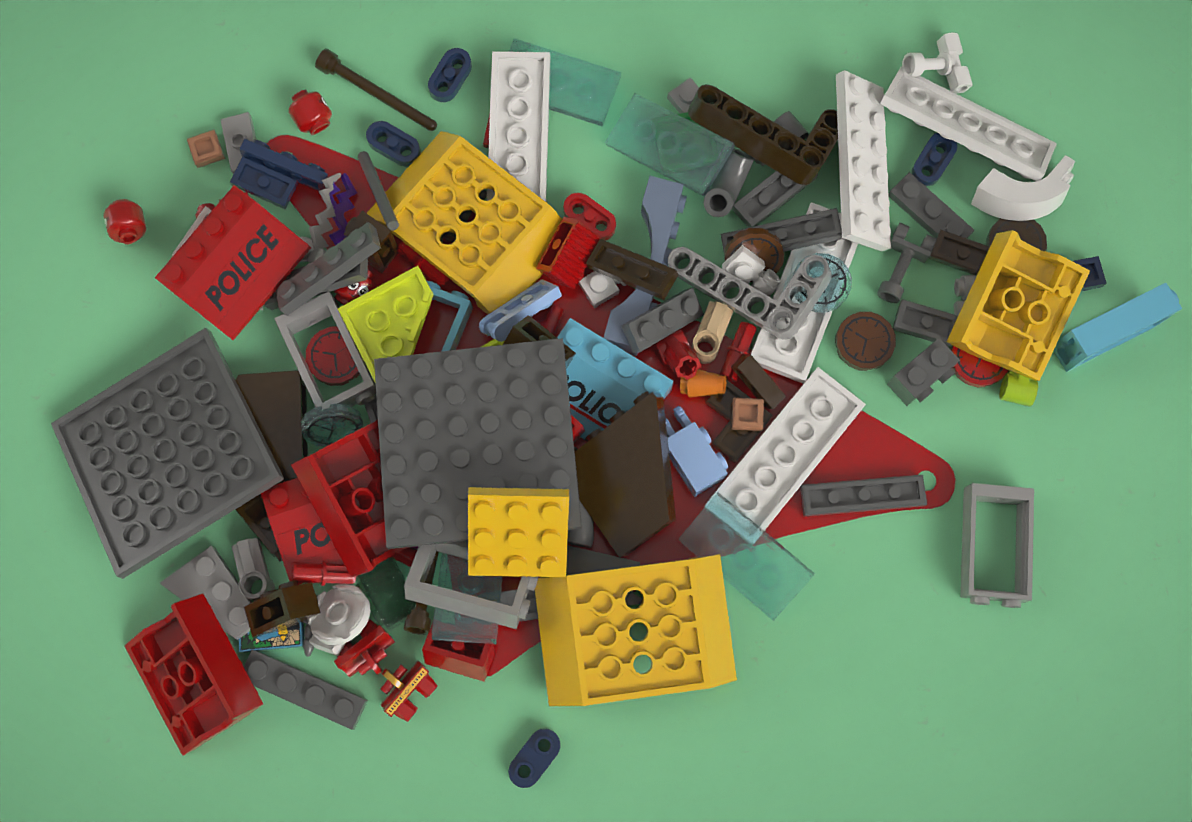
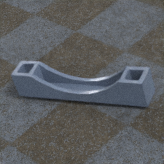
M649 176L642 201L641 215L647 225L651 241L650 259L668 266V256L672 249L667 247L670 239H676L680 224L675 222L677 212L683 213L687 196L682 195L684 184ZM636 289L623 303L611 310L603 338L630 355L637 356L638 353L632 352L621 325L657 306V303L652 302L654 296Z

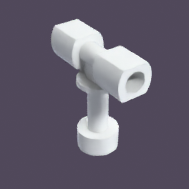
M957 33L944 34L936 41L940 53L937 58H924L922 53H907L904 56L902 69L908 77L920 76L924 70H937L940 75H946L950 91L955 94L964 93L973 86L968 67L961 66L959 55L963 53V49Z

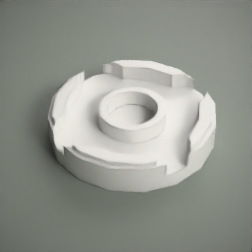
M352 584L332 586L334 589L327 593L323 591L317 596L321 613L309 618L308 624L311 626L312 634L319 641L327 645H341L351 641L361 633L368 622L370 615L369 600L358 587Z

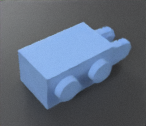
M677 406L673 409L674 416L680 422L683 429L675 433L666 418L669 457L692 495L696 497L725 479L728 474L726 471L728 464L721 453L715 454L709 445L712 440L705 428H698L695 422L691 423L683 409Z

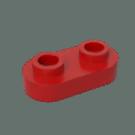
M573 193L565 199L563 205L565 217L578 219L605 241L614 235L616 219L607 209L583 193ZM577 207H580L584 210L581 214H576L573 212V210ZM599 224H604L607 228L603 231H600L596 228V226Z

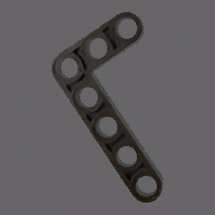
M705 84L700 86L688 109V115L694 122L800 185H807L813 181L838 139L837 111L834 109H827L821 114L806 140L801 139L712 85Z

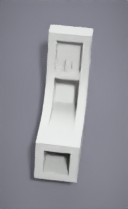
M1065 155L1047 177L1035 182L1017 181L993 168L978 185L971 205L989 215L1006 220L1027 221L1046 216L1063 203L1071 186L1069 183L1074 177L1071 170L1075 160Z

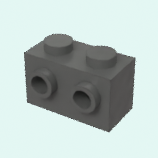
M938 338L895 374L887 385L906 406L915 399L921 403L934 391L931 386L939 380L943 384L956 373L953 367L960 360Z

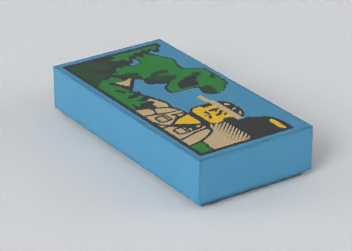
M300 622L285 630L252 637L251 631H249L239 639V652L303 647L304 625Z

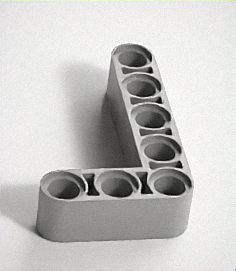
M677 247L668 256V265L677 270L678 278L717 302L727 305L737 314L782 340L790 339L798 332L832 278V273L826 259L819 255H811L802 262L776 301L688 248ZM690 259V263L686 268L678 269V264L681 260ZM812 268H824L821 276L817 278L809 276ZM705 274H715L714 279L710 283H702V278ZM739 288V294L735 298H726L729 289ZM796 293H807V298L804 302L797 304L792 302L793 296ZM755 303H765L762 312L758 314L751 313V308ZM780 318H790V324L787 328H776V323Z

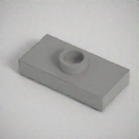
M249 112L220 119L230 169L233 174L242 158L240 147L244 138L252 142L256 140L253 121Z

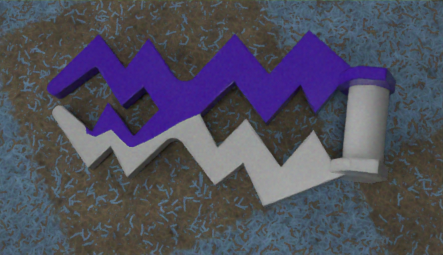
M337 173L322 180L326 189L320 190L319 193L326 203L327 209L315 215L319 225L309 227L314 250L308 255L307 262L313 263L325 254L326 250L323 248L329 247L321 235L333 229L327 218L332 217L339 230L329 234L335 246L345 238V227L348 222L344 218V212L355 208L349 198L357 194L346 173ZM341 177L346 191L336 195L340 202L337 204L332 195L340 191L334 182Z

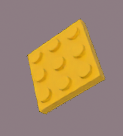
M469 487L468 576L566 577L569 489Z

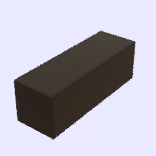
M743 354L731 366L756 398L764 399V407L766 409H774L786 397L751 354Z

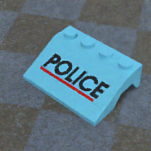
M571 318L557 337L558 339L563 338L564 344L576 352L566 370L571 415L584 426L585 432L581 435V438L584 440L596 429L600 428L602 431L611 424L609 419L621 410L627 412L635 406L633 401L646 391L649 393L657 392L665 399L672 390L673 380Z

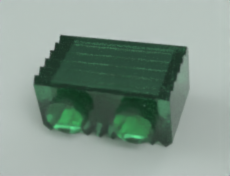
M390 556L377 564L373 570L358 575L360 582L356 583V586L367 598L371 599L375 606L371 613L377 624L385 625L387 629L392 630L405 622L406 615L410 614V611L414 609L416 602L405 599L404 584L406 579L396 561Z

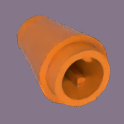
M698 369L696 376L686 380L681 377V393L688 394V397L725 394L726 376Z

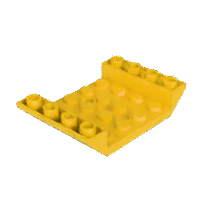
M441 131L385 192L399 223V227L393 230L392 233L475 298L477 306L487 314H490L534 285L543 273L537 270L536 267L562 221V218L552 206L459 135ZM483 189H491L495 192V196L491 200L484 201L479 198V193ZM376 202L367 214L387 227ZM471 210L476 214L473 221L466 223L459 219L463 211ZM452 232L456 235V240L449 245L443 244L440 241L442 234Z
M720 554L566 575V577L538 578L535 597L549 706H587L709 689L737 680ZM632 590L640 591L643 596L642 604L635 609L629 608L625 602L627 593ZM637 622L645 624L647 628L645 638L639 641L633 640L629 634L630 627ZM639 655H647L651 659V667L647 672L639 673L634 669V660Z

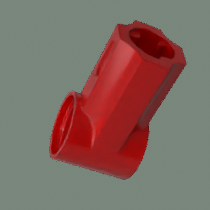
M681 329L653 344L661 364H668L677 377H683L688 380L696 376L697 370L701 367L700 361L691 350L687 338Z

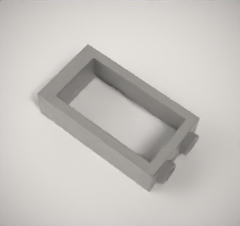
M329 291L306 302L288 316L282 314L274 318L318 413L324 418L330 416L342 417L347 413V409L357 404L365 405L375 398L374 395H376V384L338 311L340 307L336 299ZM332 315L364 382L324 401L293 335Z
M971 483L964 488L960 597L970 598L971 604L990 605V600L1002 601V607L1021 608V603L1032 601L1033 488ZM976 501L1017 505L1015 592L974 589Z
M468 541L422 545L418 547L404 584L405 599L517 629L520 618L526 619L530 606V600H527L526 597L529 590H535L538 577L522 576L513 605L508 606L425 583L436 551L468 560Z

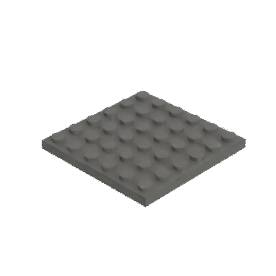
M207 328L197 332L51 423L116 576L122 579L284 480L212 332Z
M563 338L374 359L386 547L388 549L468 541L469 487L569 489L568 530L582 529Z

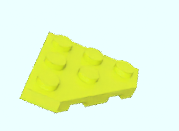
M419 266L338 308L375 384L374 359L413 355L434 295Z

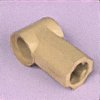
M709 301L697 334L693 339L691 350L699 358L701 364L711 363L716 358L733 314V310L723 303ZM701 342H708L713 347V350L705 353L700 351L697 345Z

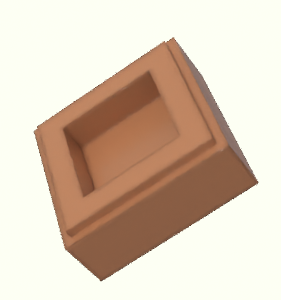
M215 130L187 139L197 168L225 159Z
M733 398L731 430L762 431L764 399Z

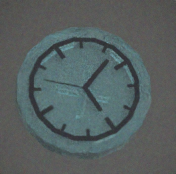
M816 253L813 255H819L826 259L832 273V278L811 311L826 313L837 309L846 301L852 289V277L848 267L839 258L831 254ZM806 256L801 262L797 264L792 277L794 276L802 262L809 256ZM812 268L809 276L812 278L821 276L824 268ZM798 292L794 297L799 303H802L806 300L807 293Z
M330 404V408L323 410L322 406L315 407L307 412L301 420L302 436L308 443L319 447H326L363 428V419L357 409L348 405Z

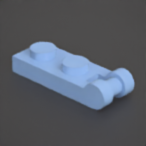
M540 280L485 316L479 323V330L498 341H505L514 325L528 315L531 317L540 310L549 308L555 300L560 298L562 295L559 287L545 280Z

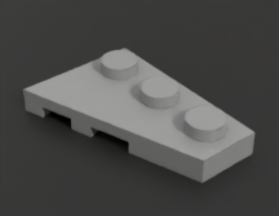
M213 546L207 548L160 582L162 586L182 600L204 593L221 627L233 638L239 640L250 631L244 606L252 602L241 594L239 582Z

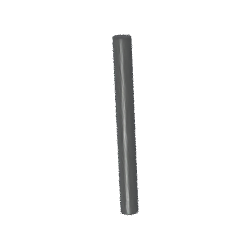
M362 151L358 154V160L386 226L392 231L396 230L399 227L398 220L368 152Z

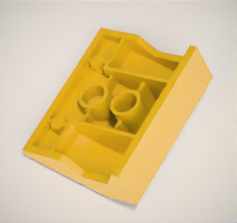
M1014 230L996 233L946 342L973 356L1035 381H1040L1090 270L1059 254L1037 249L1022 241L1019 234Z

